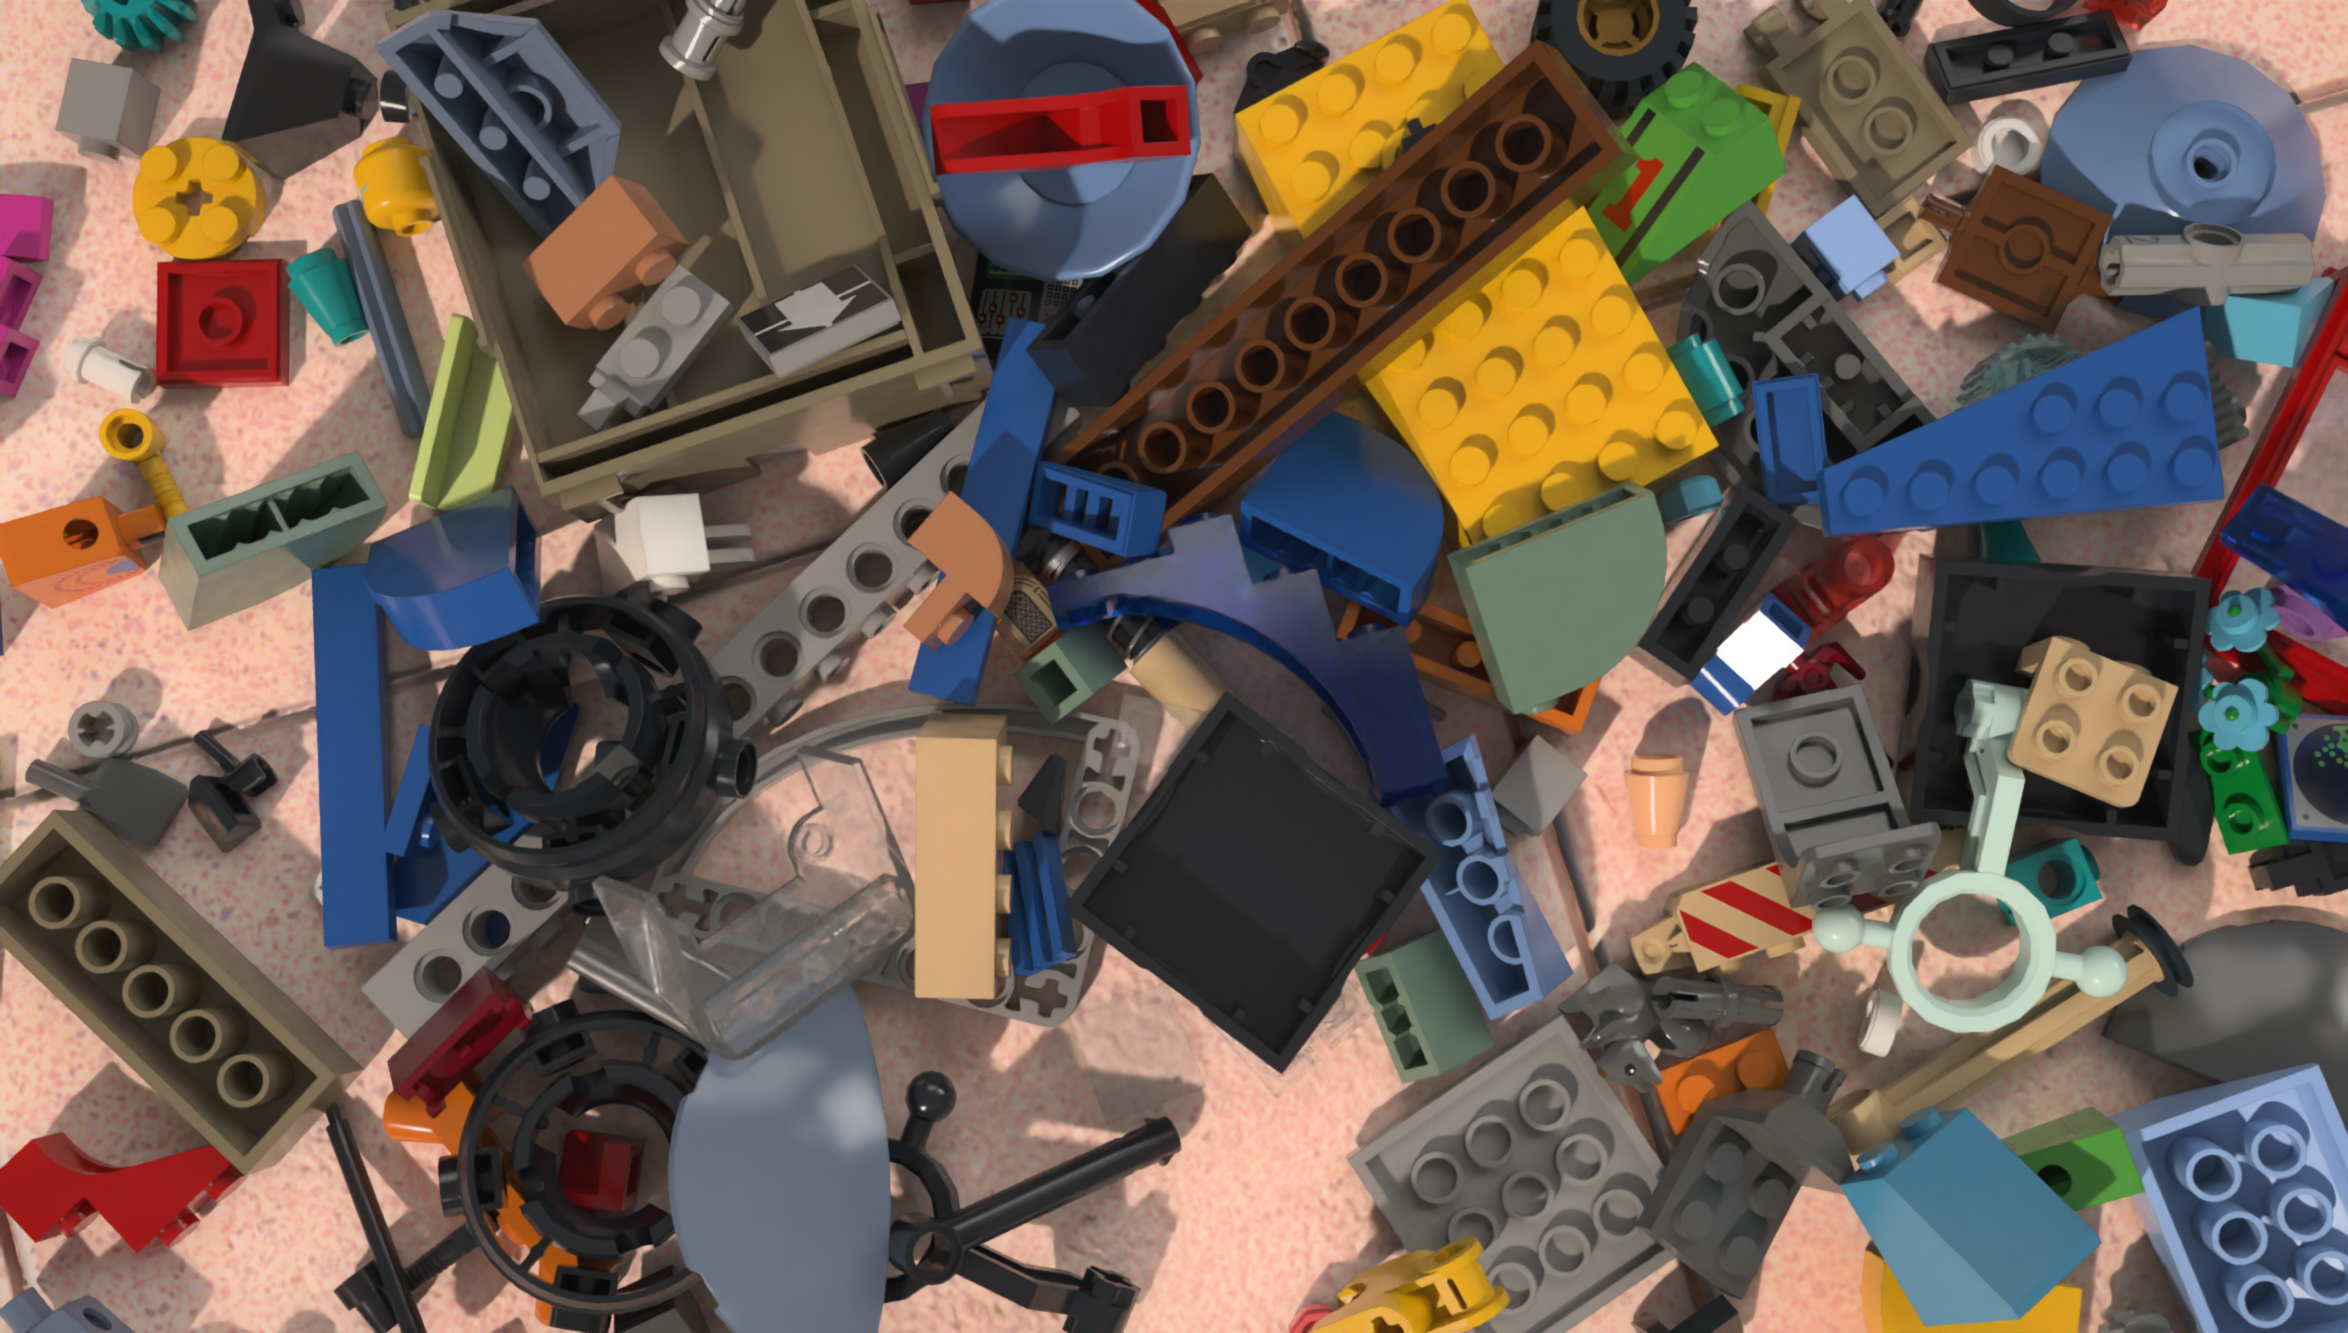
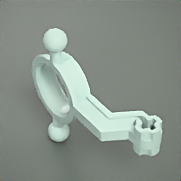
M1973 679L1966 680L1963 690L1958 693L1953 714L1956 719L1955 733L1962 737H1967L1963 758L1974 796L1959 870L1943 871L1924 879L1922 882H1918L1919 885L1915 889L1907 892L1897 902L1889 922L1865 919L1861 912L1849 903L1835 909L1817 911L1812 919V933L1816 942L1823 949L1832 953L1850 952L1860 944L1886 948L1887 968L1899 996L1925 1021L1956 1033L1990 1032L2019 1020L2043 997L2051 977L2074 980L2085 994L2096 998L2114 996L2123 990L2128 980V966L2124 958L2115 949L2107 946H2093L2086 948L2078 955L2056 951V933L2045 906L2020 882L2004 876L2025 783L2022 768L2010 762L2007 756V749L2029 689ZM1985 893L2000 899L2011 909L2020 930L2019 954L2011 973L1993 991L1974 999L1948 1000L1929 993L1920 984L1912 964V943L1921 920L1938 903L1959 894Z

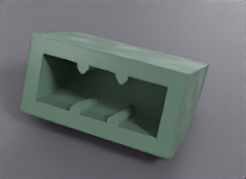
M1442 928L1384 949L1358 961L1354 967L1402 1084L1442 1075L1495 1047L1464 969Z

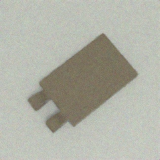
M1794 0L1798 8L1806 16L1820 24L1819 27L1801 40L1791 30L1782 12L1773 5L1752 21L1753 23L1743 30L1751 46L1771 60L1758 74L1771 92L1787 97L1792 95L1802 98L1795 119V125L1847 196L1851 197L1855 194L1873 219L1975 145L1869 0H1854L1850 4L1846 0Z

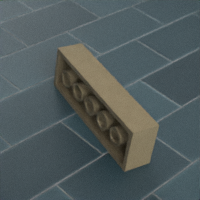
M53 810L0 866V944L244 1176L276 1166L365 1070L92 812Z

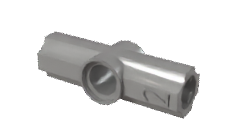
M2193 223L2187 225L2182 235L2113 236L2108 244H2103L2099 258L2101 287L2109 296L2171 295L2184 303L2197 306L2221 305L2226 303L2229 294L2297 293L2300 287L2309 285L2314 272L2313 242L2303 233L2242 234L2236 229L2215 223Z

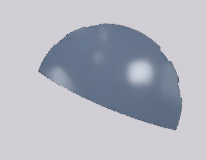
M847 971L821 973L794 980L771 990V997L762 1001L747 1014L743 1013L735 1016L717 1034L704 1052L708 1062L698 1078L694 1091L682 1097L679 1103L672 1129L668 1161V1190L676 1239L687 1268L701 1275L706 1287L717 1301L718 1306L714 1309V1312L734 1333H878L886 1288L891 1223L890 1160L881 1085L871 1039Z

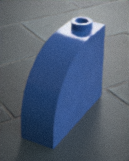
M1333 410L1284 450L1241 500L1239 544L1408 628L1424 606L1434 585L1443 534V506L1433 479L1425 467L1405 447L1379 431L1362 424L1360 421Z
M510 485L371 543L367 570L363 571V578L373 600L379 606H382L396 631L408 645L428 651H444L470 647L498 639L540 622L542 536L514 486Z

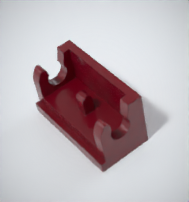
M484 965L387 1061L394 1092L407 1102L416 1094L425 1103L428 1115L431 1118H437L447 1107L445 1097L516 1026L521 1031H524L534 1021L532 1015L534 1008L532 1004Z

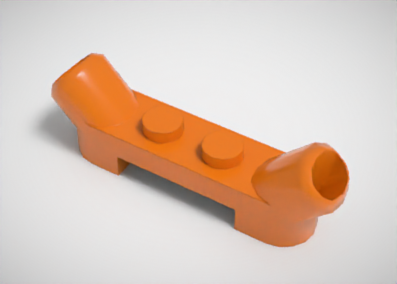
M472 1070L445 1097L447 1107L435 1119L428 1115L425 1103L416 1094L407 1102L393 1090L387 1096L384 1105V1130L391 1140L443 1144L452 1155L458 1154L462 1130L469 1109L485 1081ZM494 1104L487 1118L479 1148L499 1146L503 1150L507 1177L508 1208L497 1209L500 1213L497 1216V1222L501 1230L512 1242L519 1246L525 1244L530 1250L531 1247L537 1245L542 1237L538 1235L522 1215L519 1206L524 1205L525 1199L519 1177L515 1173H510L509 1161L511 1153L489 1127L506 1112L505 1109ZM590 1208L584 1211L585 1213L596 1216ZM551 1244L547 1248L545 1255L538 1259V1276L554 1283L557 1265L559 1264L613 1271L623 1263L624 1258L622 1254L621 1259L614 1261L584 1259L561 1251ZM536 1299L534 1315L542 1324L547 1326L551 1305Z

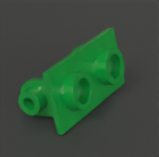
M2205 729L2188 732V740L2195 749L2207 776L2212 808L2228 854L2232 855L2291 843L2260 751L2249 752L2240 749L2238 746L2232 750H2222L2213 741L2214 732H2208Z

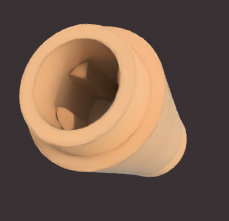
M1673 753L1631 755V770H1627L1624 773L1636 832L1638 833V845L1647 848L1677 846V834L1680 829L1690 771L1683 770V755Z

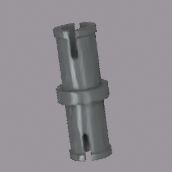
M1662 976L1655 982L1652 995L1675 997V1000H1672V1002L1652 1001L1653 1009L1660 1018L1700 1019L1709 1027L1726 1028L1733 1022L1772 1027L1781 1020L1784 1010L1761 1006L1763 1001L1784 1002L1783 996L1776 986L1735 984L1731 978L1726 976H1715L1714 979L1712 976H1709L1704 981Z

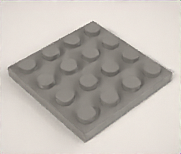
M1561 1013L1555 1014L1345 1156L1408 1253L1423 1249L1435 1252L1445 1245L1465 1237L1475 1236L1478 1238L1483 1247L1482 1254L1477 1258L1492 1286L1502 1285L1505 1288L1510 1301L1495 1317L1461 1333H1566L1676 1258L1635 1226L1666 1168L1608 1081L1598 1074L1596 1063L1587 1050L1583 1051L1580 1049L1578 1044L1581 1041Z

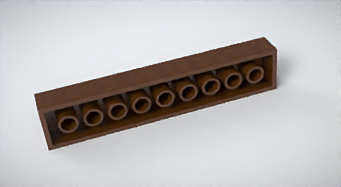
M1535 40L1049 460L1050 462L1143 484L1165 491L1167 494L1159 545L1153 555L1123 557L1080 542L1105 578L1137 572L1157 555L1159 549L1169 546L1640 159L1639 155L1558 49ZM1062 483L1058 512L1061 516L1063 515L1067 484ZM1086 491L1083 512L1081 518L1082 522H1084L1088 491ZM1113 499L1109 501L1105 528H1108Z

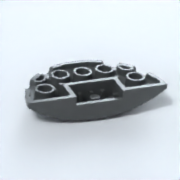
M1748 200L1737 208L1713 235L1697 262V272L1691 283L1686 302L1681 305L1676 344L1698 333L1703 344L1715 338L1744 391L1738 396L1746 410L1710 428L1719 446L1710 452L1708 456L1718 470L1737 489L1746 485L1764 497L1752 391L1753 381L1818 373L1828 467L1937 420L1839 306L1830 292L1752 200ZM1820 503L1781 508L1799 520L1798 523L1820 529L1823 532ZM1936 528L1919 529V530H1916V531H1919V532H1927V531H1931V530L1936 529ZM1915 530L1842 537L1857 539H1878L1882 535L1901 534Z
M2272 919L2270 923H2256L2240 927L2225 925L2200 933L2181 943L2183 945L2181 952L2189 964L2194 977L2193 986L2186 988L2177 983L2178 995L2171 998L2151 983L2116 1005L2100 1034L2105 1038L2214 1085L2314 1062L2321 1069L2348 1134V933L2315 923Z

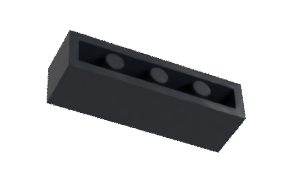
M1214 173L1192 175L1185 202L1151 248L1102 277L1086 278L1026 349L1027 353L1069 408H1106L1114 405L1126 395L1131 388L1130 381L1147 361L1162 352L1167 344L1166 337L1178 322L1199 307L1203 300L1201 294L1215 277L1225 272L1235 263L1238 257L1236 252L1253 231Z

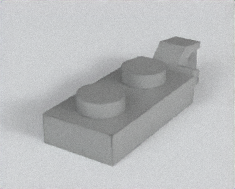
M678 263L595 366L597 370L594 371L588 382L596 389L580 409L577 417L598 433L616 427L627 413L639 419L648 408L654 411L735 308L729 301Z

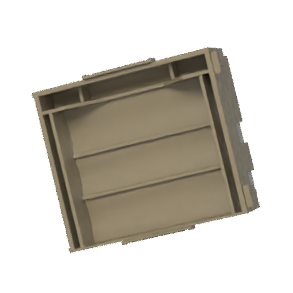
M431 0L401 11L394 9L385 12L391 32L431 9L538 19L622 123L613 175L646 187L690 244L676 259V265L679 263L729 301L735 308L654 411L648 408L639 419L627 413L616 427L598 433L577 417L580 409L596 389L588 380L594 371L597 370L595 366L665 279L657 284L648 286L629 304L630 311L628 315L610 329L597 333L565 325L520 266L543 240L409 88L431 157L428 155L419 157V164L426 172L479 335L476 340L481 350L497 359L543 499L588 524L603 519L611 513L615 515L624 512L622 506L635 497L675 495L681 492L684 494L699 493L700 496L762 475L760 465L807 449L815 456L868 439L872 433L928 414L937 408L947 412L971 404L983 397L980 390L990 387L994 372L937 207L945 205L876 4L868 6L866 0H747L742 9L744 14L743 27L738 35L729 36L714 60L717 66L716 72L708 81L697 80L678 71L666 61L659 50L664 36L674 35L687 13L686 0ZM853 264H856L894 299L902 319L898 321L899 324L784 378H778L745 340L736 320L738 317Z

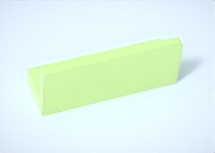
M455 313L451 315L409 490V499L440 512H448L501 490L517 423L496 357H491L479 348L476 340L479 335L474 321L465 315Z

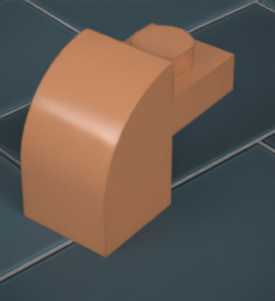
M950 491L907 540L915 549L946 574L943 580L903 625L919 641L935 652L943 643L951 646L965 634L974 620V616L970 612L978 602L998 619L1009 602L1014 583L1013 562L1002 538L986 520Z

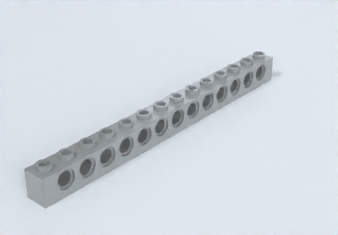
M1060 394L1057 398L1041 461L1053 458L1078 436L1077 432L1082 428L1081 414L1074 407L1069 408ZM987 398L709 659L718 673L726 693L735 688H745L750 695L751 705L748 713L742 719L733 722V738L752 741L770 723L778 728L787 722L804 704L799 695L817 678L822 683H826L838 674L851 659L846 651L863 634L869 639L877 636L896 617L897 612L892 607L910 590L915 595H919L939 577L940 569L907 542L906 527L913 517L919 514H931L951 491V486L956 476L968 470ZM874 557H883L890 560L892 563V573L885 584L874 588L861 584L860 570L866 561ZM835 600L842 602L845 607L843 623L837 629L830 632L818 631L814 625L816 609L826 601ZM782 644L794 645L798 652V662L794 670L782 677L772 676L767 665L771 651ZM674 714L666 716L668 722V736ZM619 744L580 782L598 771L619 788L630 777L638 764V760ZM660 768L652 780L655 791L666 777ZM631 806L625 808L626 819L636 812ZM535 823L513 845L527 848H542V835L556 832L545 824ZM492 864L368 980L360 990L399 1032L409 1040L484 965L510 985L520 973L514 966L532 948L537 953L542 952L553 944L568 928L563 921L570 913L568 892L557 891L551 900L544 902L535 894L533 885L511 877ZM497 911L503 913L510 923L509 938L500 947L494 946L486 935L487 921ZM448 957L453 958L459 964L462 972L461 982L452 993L446 991L438 979L439 967Z

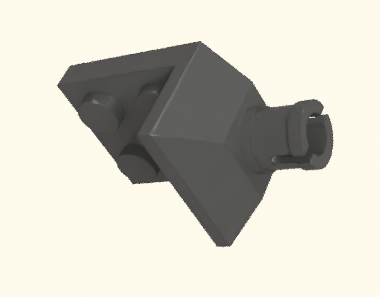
M1798 1050L1790 1071L1777 1091L1751 1088L1702 1101L1635 1226L1722 1293L1742 1300L1801 1186L1845 1195L1839 1184L1853 1174L1855 1170L1842 1130L1825 1117L1827 1114L1826 1110L1835 1092L1842 1086L1846 1078L1845 1072L1842 1069L1834 1068L1835 1064L1819 1054L1807 1050Z

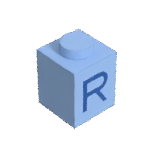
M1855 194L1805 229L1790 244L1791 248L1830 292L1837 303L1849 294H1852L1858 303L1890 280L1884 269L1901 255Z

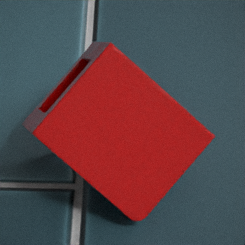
M579 1129L569 1131L565 1138L559 1179L564 1194L577 1207L622 1212L637 1203L646 1138Z

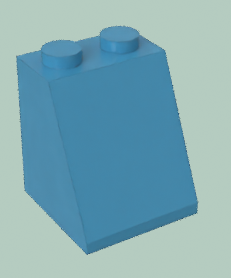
M1926 1107L1912 1113L1898 1125L1902 1132L1892 1141L1880 1143L1862 1153L1856 1160L1860 1168L1839 1184L1924 1326L2020 1320L2102 1243L2095 1230L1967 1107L1937 1113L1934 1107Z

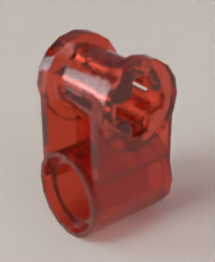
M1858 537L1833 548L1815 562L1806 564L1773 586L1763 596L1770 591L1813 630L1807 642L1808 644L1848 616V612L1882 590L1891 581L1895 571L1894 557L1890 548L1881 540L1873 537ZM1850 552L1862 555L1870 565V577L1864 585L1853 582L1845 571V561Z

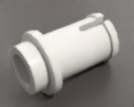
M84 337L76 338L64 355L63 367L71 373V378L76 383L87 384L91 382L125 398L132 404H139L141 398L145 399L155 381V370L152 367L139 364L108 349L107 343L99 337H91L89 339Z

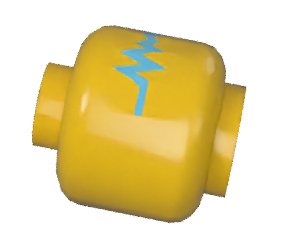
M391 137L368 145L362 151L363 157L356 163L353 169V180L367 219L378 228L395 230L396 234L401 237L415 236L430 230L434 225L432 219L439 215L427 174L420 167L418 160L419 157L425 155L431 157L430 152L423 146L413 144L409 138Z

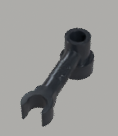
M497 1210L485 1211L496 1233L500 1230L497 1222V1216L500 1213ZM467 1221L436 1244L435 1247H432L430 1251H427L425 1255L420 1256L419 1259H416L414 1263H411L404 1269L413 1294L420 1290L423 1285L428 1284V1281H432L438 1274H441L449 1266L478 1247ZM374 1259L333 1290L348 1311L356 1308L374 1333H386L398 1324Z

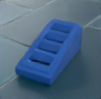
M1037 461L1027 524L1123 557L1153 555L1159 545L1167 494L1165 491L1143 484L1050 461ZM1062 483L1067 484L1063 515L1058 516L1057 511ZM1086 491H1088L1084 522H1082L1081 518L1083 512ZM1113 499L1108 528H1105L1109 501Z

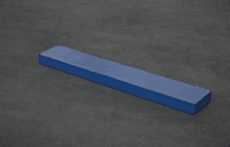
M1009 316L960 499L976 511L998 533L1006 544L1014 563L1033 491L1037 461H1041L1059 393L1026 351L1046 325ZM941 570L939 573L936 587L946 576V574L943 573ZM978 602L970 612L974 616L971 626L953 645L947 646L943 643L935 652L921 642L908 690L975 708L998 619Z
M368 563L311 570L324 947L329 949L397 942L394 854L379 850L392 810L384 609L373 600L365 585L363 571L367 570Z

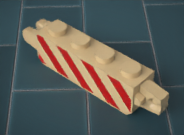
M1911 821L1912 825L1919 824L1915 821ZM1963 825L1939 827L1942 839L1924 879L1960 866L1968 827H1963ZM1774 856L1671 892L1663 907L1665 917L1626 937L1634 965L1641 975L1684 968L1685 970L1698 973L1705 971L1707 977L1712 976L1714 979L1715 976H1725L1745 968L1742 957L1764 949L1768 958H1773L1805 947L1806 944L1803 936L1812 933V919L1817 911L1813 910L1811 905L1791 909ZM1877 891L1852 896L1851 901L1848 903L1854 905L1861 912L1862 916L1884 907L1887 908L1889 915H1892L1897 902L1906 893L1893 897H1881Z

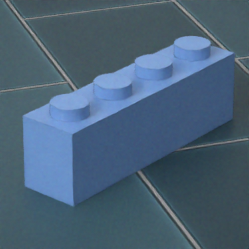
M1475 733L1436 751L1368 788L1373 800L1445 854L1420 888L1491 1021L1545 998L1574 974L1507 848Z

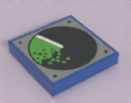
M2300 713L2285 734H2279L2271 730L2280 810L2289 838L2348 843V716Z

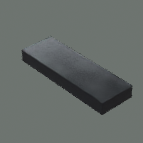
M2111 9L1928 44L1924 56L1938 95L1946 106L2125 72L2133 58Z

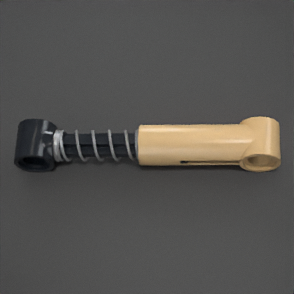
M1029 503L1015 558L1034 577L1042 574L1046 576V579L1053 581V586H1063L1072 595L1071 604L1081 605L1090 614V618L1095 623H1099L1108 632L1107 640L1109 642L1117 641L1126 650L1125 659L1133 660L1132 669L1129 673L1192 736L1226 691L1256 712L1175 628L1171 629L1168 633L1167 629H1163L1160 632L1151 622L1153 615L1145 616L1133 604L1135 596L1127 598L1115 586L1117 578H1112L1111 580L1105 578L1094 561L1092 562L1085 555L1086 551L1079 541L1027 524L1030 509Z

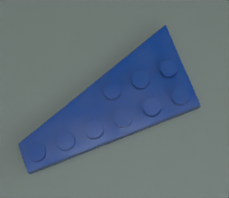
M2200 305L1823 469L1816 475L1824 538L2204 504L2225 499Z

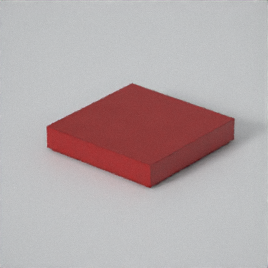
M283 259L157 262L156 385L163 389L289 386L290 289L287 285L290 282V277L286 271L289 263Z

